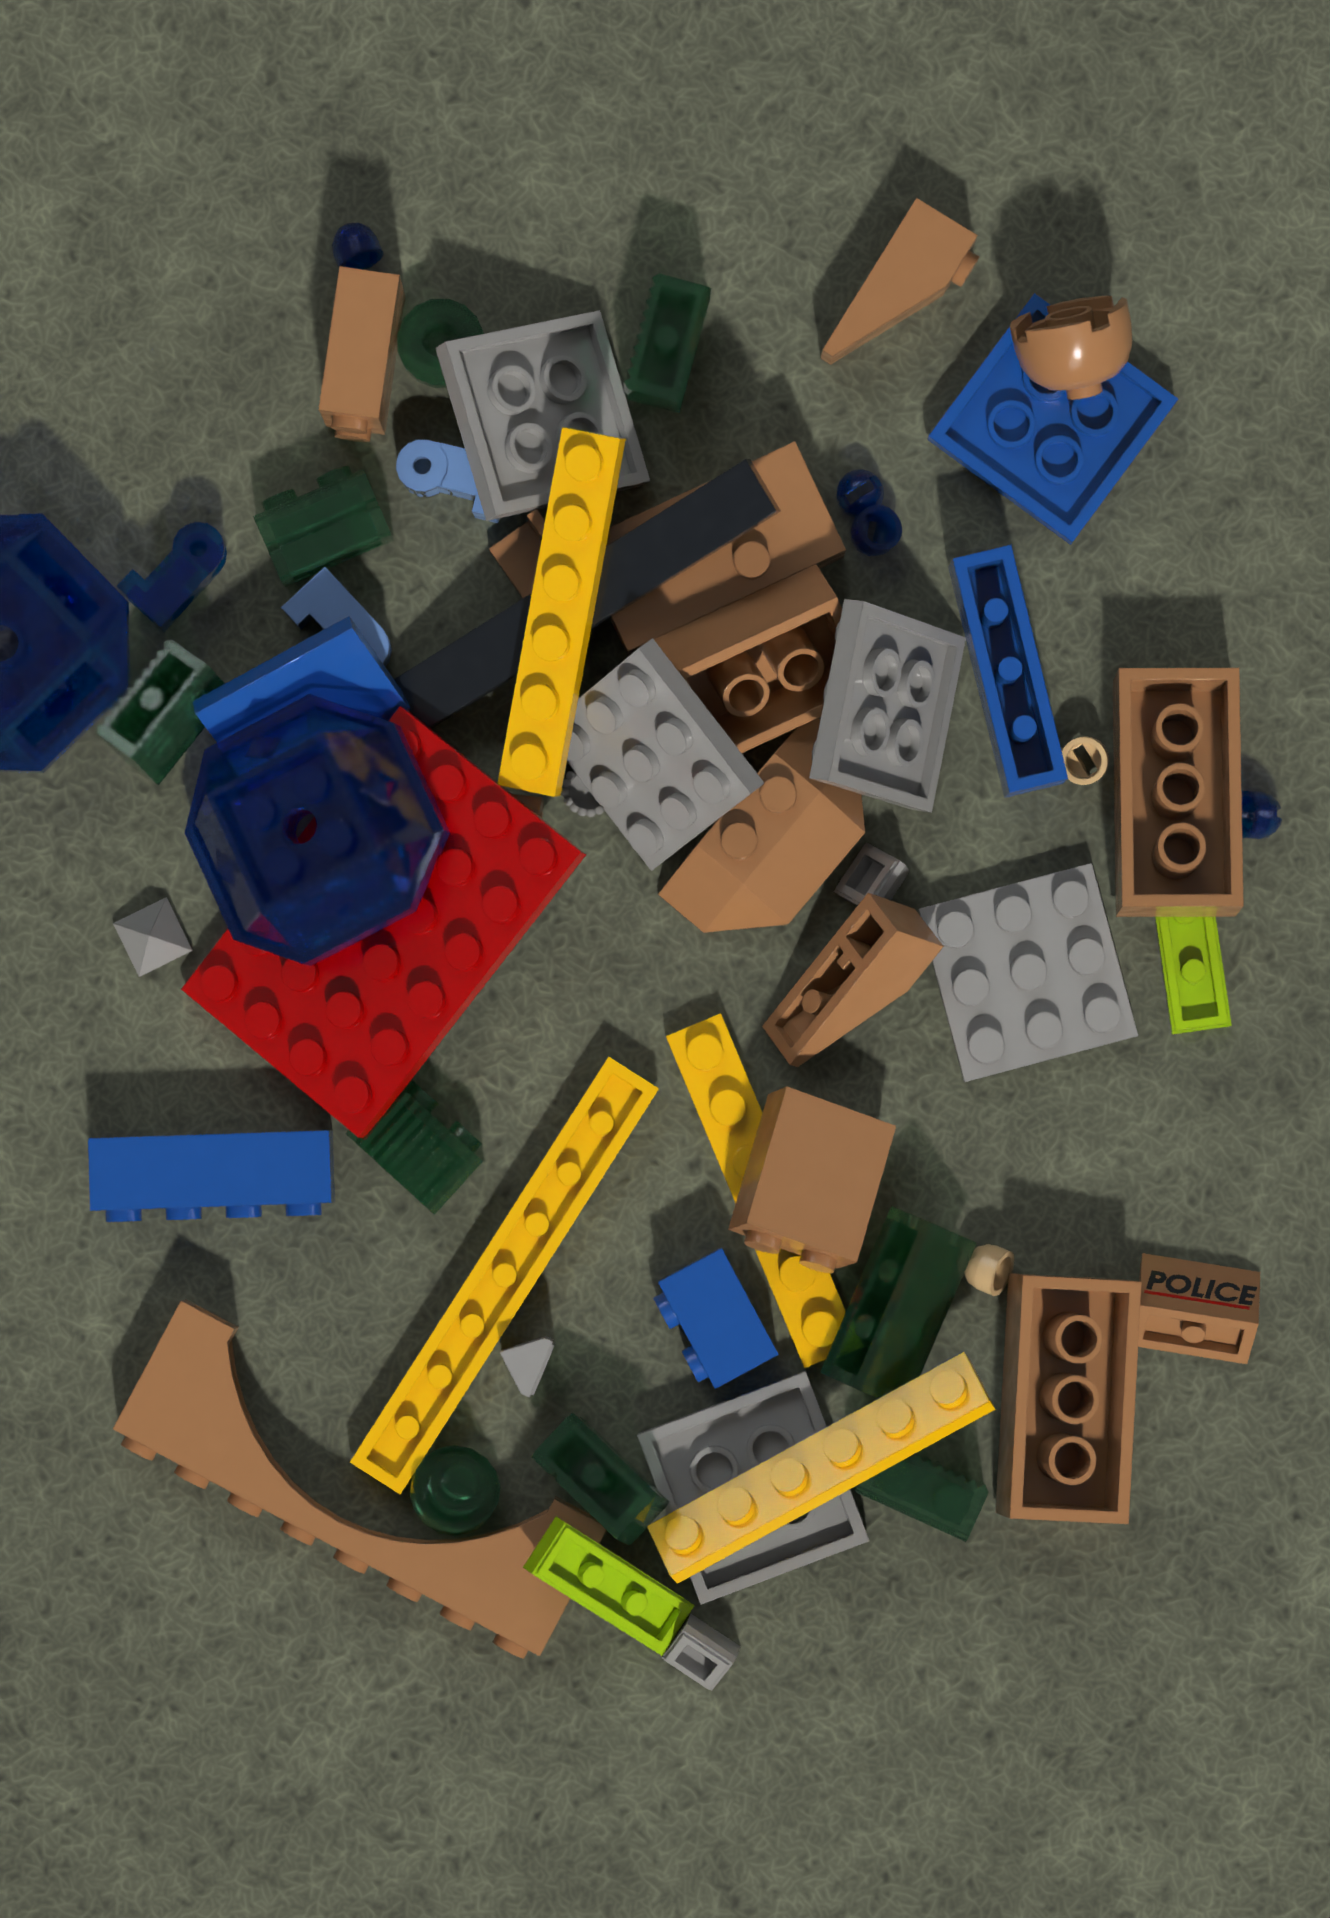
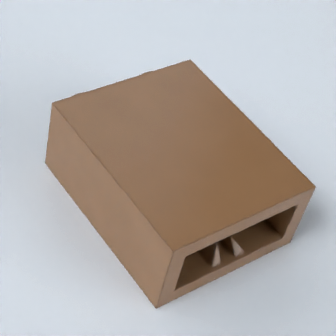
M339 266L319 403V412L326 427L336 430L335 437L355 442H370L371 433L385 435L405 301L404 288L398 274Z
M788 1086L768 1094L728 1230L746 1236L744 1244L753 1249L778 1254L781 1248L801 1255L799 1263L815 1271L834 1273L835 1268L857 1263L896 1126Z

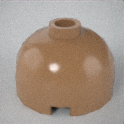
M1112 296L1086 297L1059 302L1047 306L1048 315L1043 320L1032 323L1031 313L1028 312L1011 322L1010 330L1014 350L1023 371L1033 382L1046 389L1066 390L1067 398L1071 400L1084 399L1100 394L1103 391L1101 382L1113 378L1128 362L1132 348V321L1127 299L1123 297L1115 306Z

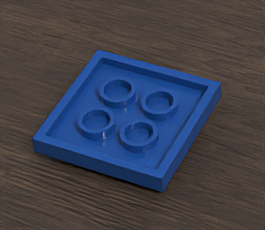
M1034 293L1016 318L1030 312L1032 323L1043 320L1048 315L1047 306L1050 304ZM1009 327L929 434L927 440L1071 545L1173 408L1178 398L1127 362L1116 376L1101 382L1103 391L1100 394L1084 399H1068L1066 390L1046 389L1033 382L1021 368L1015 353Z

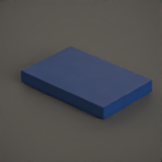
M350 616L193 701L195 714L255 794L387 723L400 706L407 711L410 710L402 690Z

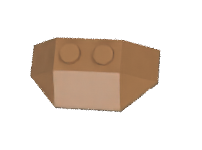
M819 718L797 727L757 773L764 784L717 820L658 893L661 898L703 933L788 925L865 834L862 795L809 778L812 766V749L817 739L820 725Z

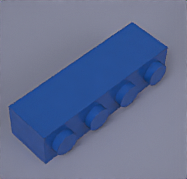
M1007 545L953 558L948 569L1004 798L1061 785L1068 779L1012 546Z
M333 1131L88 1138L90 1211L105 1210L106 1222L142 1221V1209L165 1208L166 1220L202 1219L201 1207L225 1206L226 1218L262 1217L261 1205L285 1204L286 1216L322 1215L321 1203L335 1202Z

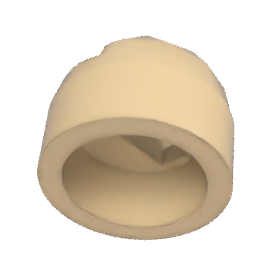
M1082 736L1068 742L1062 750L1068 780L1075 784H1092L1102 778L1108 769L1109 755L1107 749L1099 740L1093 737ZM1082 744L1098 769L1090 775L1083 761L1074 750Z
M991 1244L972 1249L967 1254L963 1264V1272L968 1283L977 1290L992 1296L999 1295L1008 1283V1273H1012L1014 1254L1009 1250Z

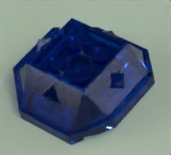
M42 513L0 515V631H14L19 641L18 649L14 656L8 660L0 661V772L44 773L130 690L129 602Z
M311 694L204 749L185 829L187 840L233 940L309 966L416 912L429 883L438 855H441L450 834L401 727L393 722ZM313 813L317 823L316 832L309 841L300 844L296 836L297 825L304 816Z

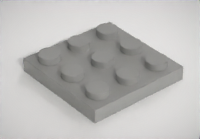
M600 310L446 341L435 348L486 521L548 507L562 427L626 439L616 492L640 487L650 481Z
M844 599L841 618L835 632L836 644L829 679L824 688V705L818 735L812 749V766L809 778L908 809L932 813L966 637L865 601Z
M653 638L634 651L578 699L567 762L651 871L764 784L763 780Z
M1092 863L918 909L919 915L944 946L933 959L932 965L964 1082L1138 1036Z
M803 1371L638 1433L637 1437L664 1509L668 1515L827 1426L807 1373ZM849 1489L691 1576L690 1578L700 1605L868 1542L869 1538L851 1490Z

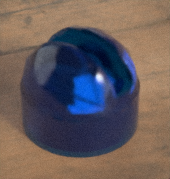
M347 223L340 227L334 236L332 251L338 268L341 266L365 270L379 262L384 255L375 233L370 227L362 223Z
M864 469L852 470L845 474L839 481L836 490V499H838L839 507L845 514L854 518H866L873 515L880 508L884 498V488L880 479L874 473ZM870 480L875 489L862 495L850 504L845 495Z
M884 505L868 506L856 516L850 529L851 542L857 551L868 556L883 555L899 542L902 536L901 521L892 509ZM870 520L877 522L873 541L867 537Z
M1242 791V838H1268L1281 826L1282 819L1277 817V811L1281 809V806L1272 795L1261 791Z

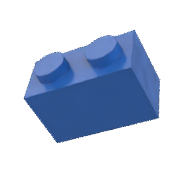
M721 1247L658 1281L663 1293L655 1296L653 1299L669 1329L678 1325L682 1326L691 1343V1346L682 1350V1353L698 1383L709 1377L716 1389L779 1355Z

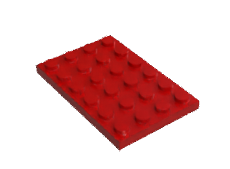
M400 706L181 990L358 1138L365 1139L587 854L504 787L500 786L493 778L411 712Z

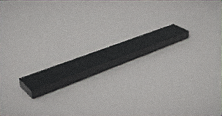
M751 459L743 460L606 546L591 629L781 512ZM532 593L395 678V682L402 690L409 704V712L432 729L517 676ZM386 723L363 735L368 745L373 742Z

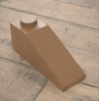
M916 198L824 346L821 359L830 365L942 297L951 282L962 287L980 258L971 252L978 235Z
M867 893L762 1027L789 1065L799 1067L906 993L944 946L914 908Z

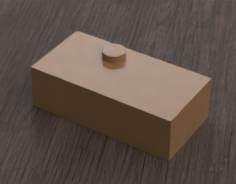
M795 441L752 461L781 512L610 617L628 657L652 638L660 637L815 564L821 569L844 558L846 548ZM708 482L610 527L606 546Z
M1119 668L1113 679L1116 917H1235L1244 906L1239 668Z
M1008 1273L995 1513L1010 1519L1129 1524L1142 1282L1125 1279Z

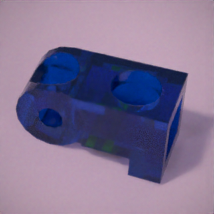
M194 522L187 524L174 537L172 551L145 580L132 569L116 587L126 599L165 633L221 572L227 558L225 542L218 530L208 523Z

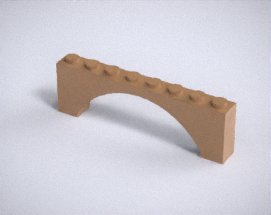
M187 1299L179 1303L113 1427V1430L125 1435L121 1442L123 1447L153 1461L156 1453L178 1464L174 1471L177 1476L200 1488L206 1489L210 1481L231 1492L227 1499L230 1504L250 1515L259 1517L264 1509L284 1520L280 1530L305 1544L312 1546L315 1538L337 1548L333 1556L334 1559L365 1574L369 1566L390 1577L386 1586L412 1601L418 1602L422 1594L443 1605L439 1614L462 1628L471 1630L475 1622L496 1633L492 1641L495 1645L517 1657L524 1659L528 1651L538 1656L541 1655L570 1598L523 1568L524 1564L556 1516L597 1543L601 1542L608 1528V1523L558 1496L554 1497L549 1509L520 1523L490 1533L458 1539L424 1540L396 1537L364 1528L338 1516L316 1502L293 1482L273 1458L259 1435L245 1404L236 1371L232 1339L239 1327Z

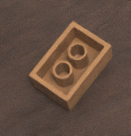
M815 564L654 640L739 751L743 753L821 717L824 705V688L829 679L836 644L835 632L841 618L842 608L838 597Z

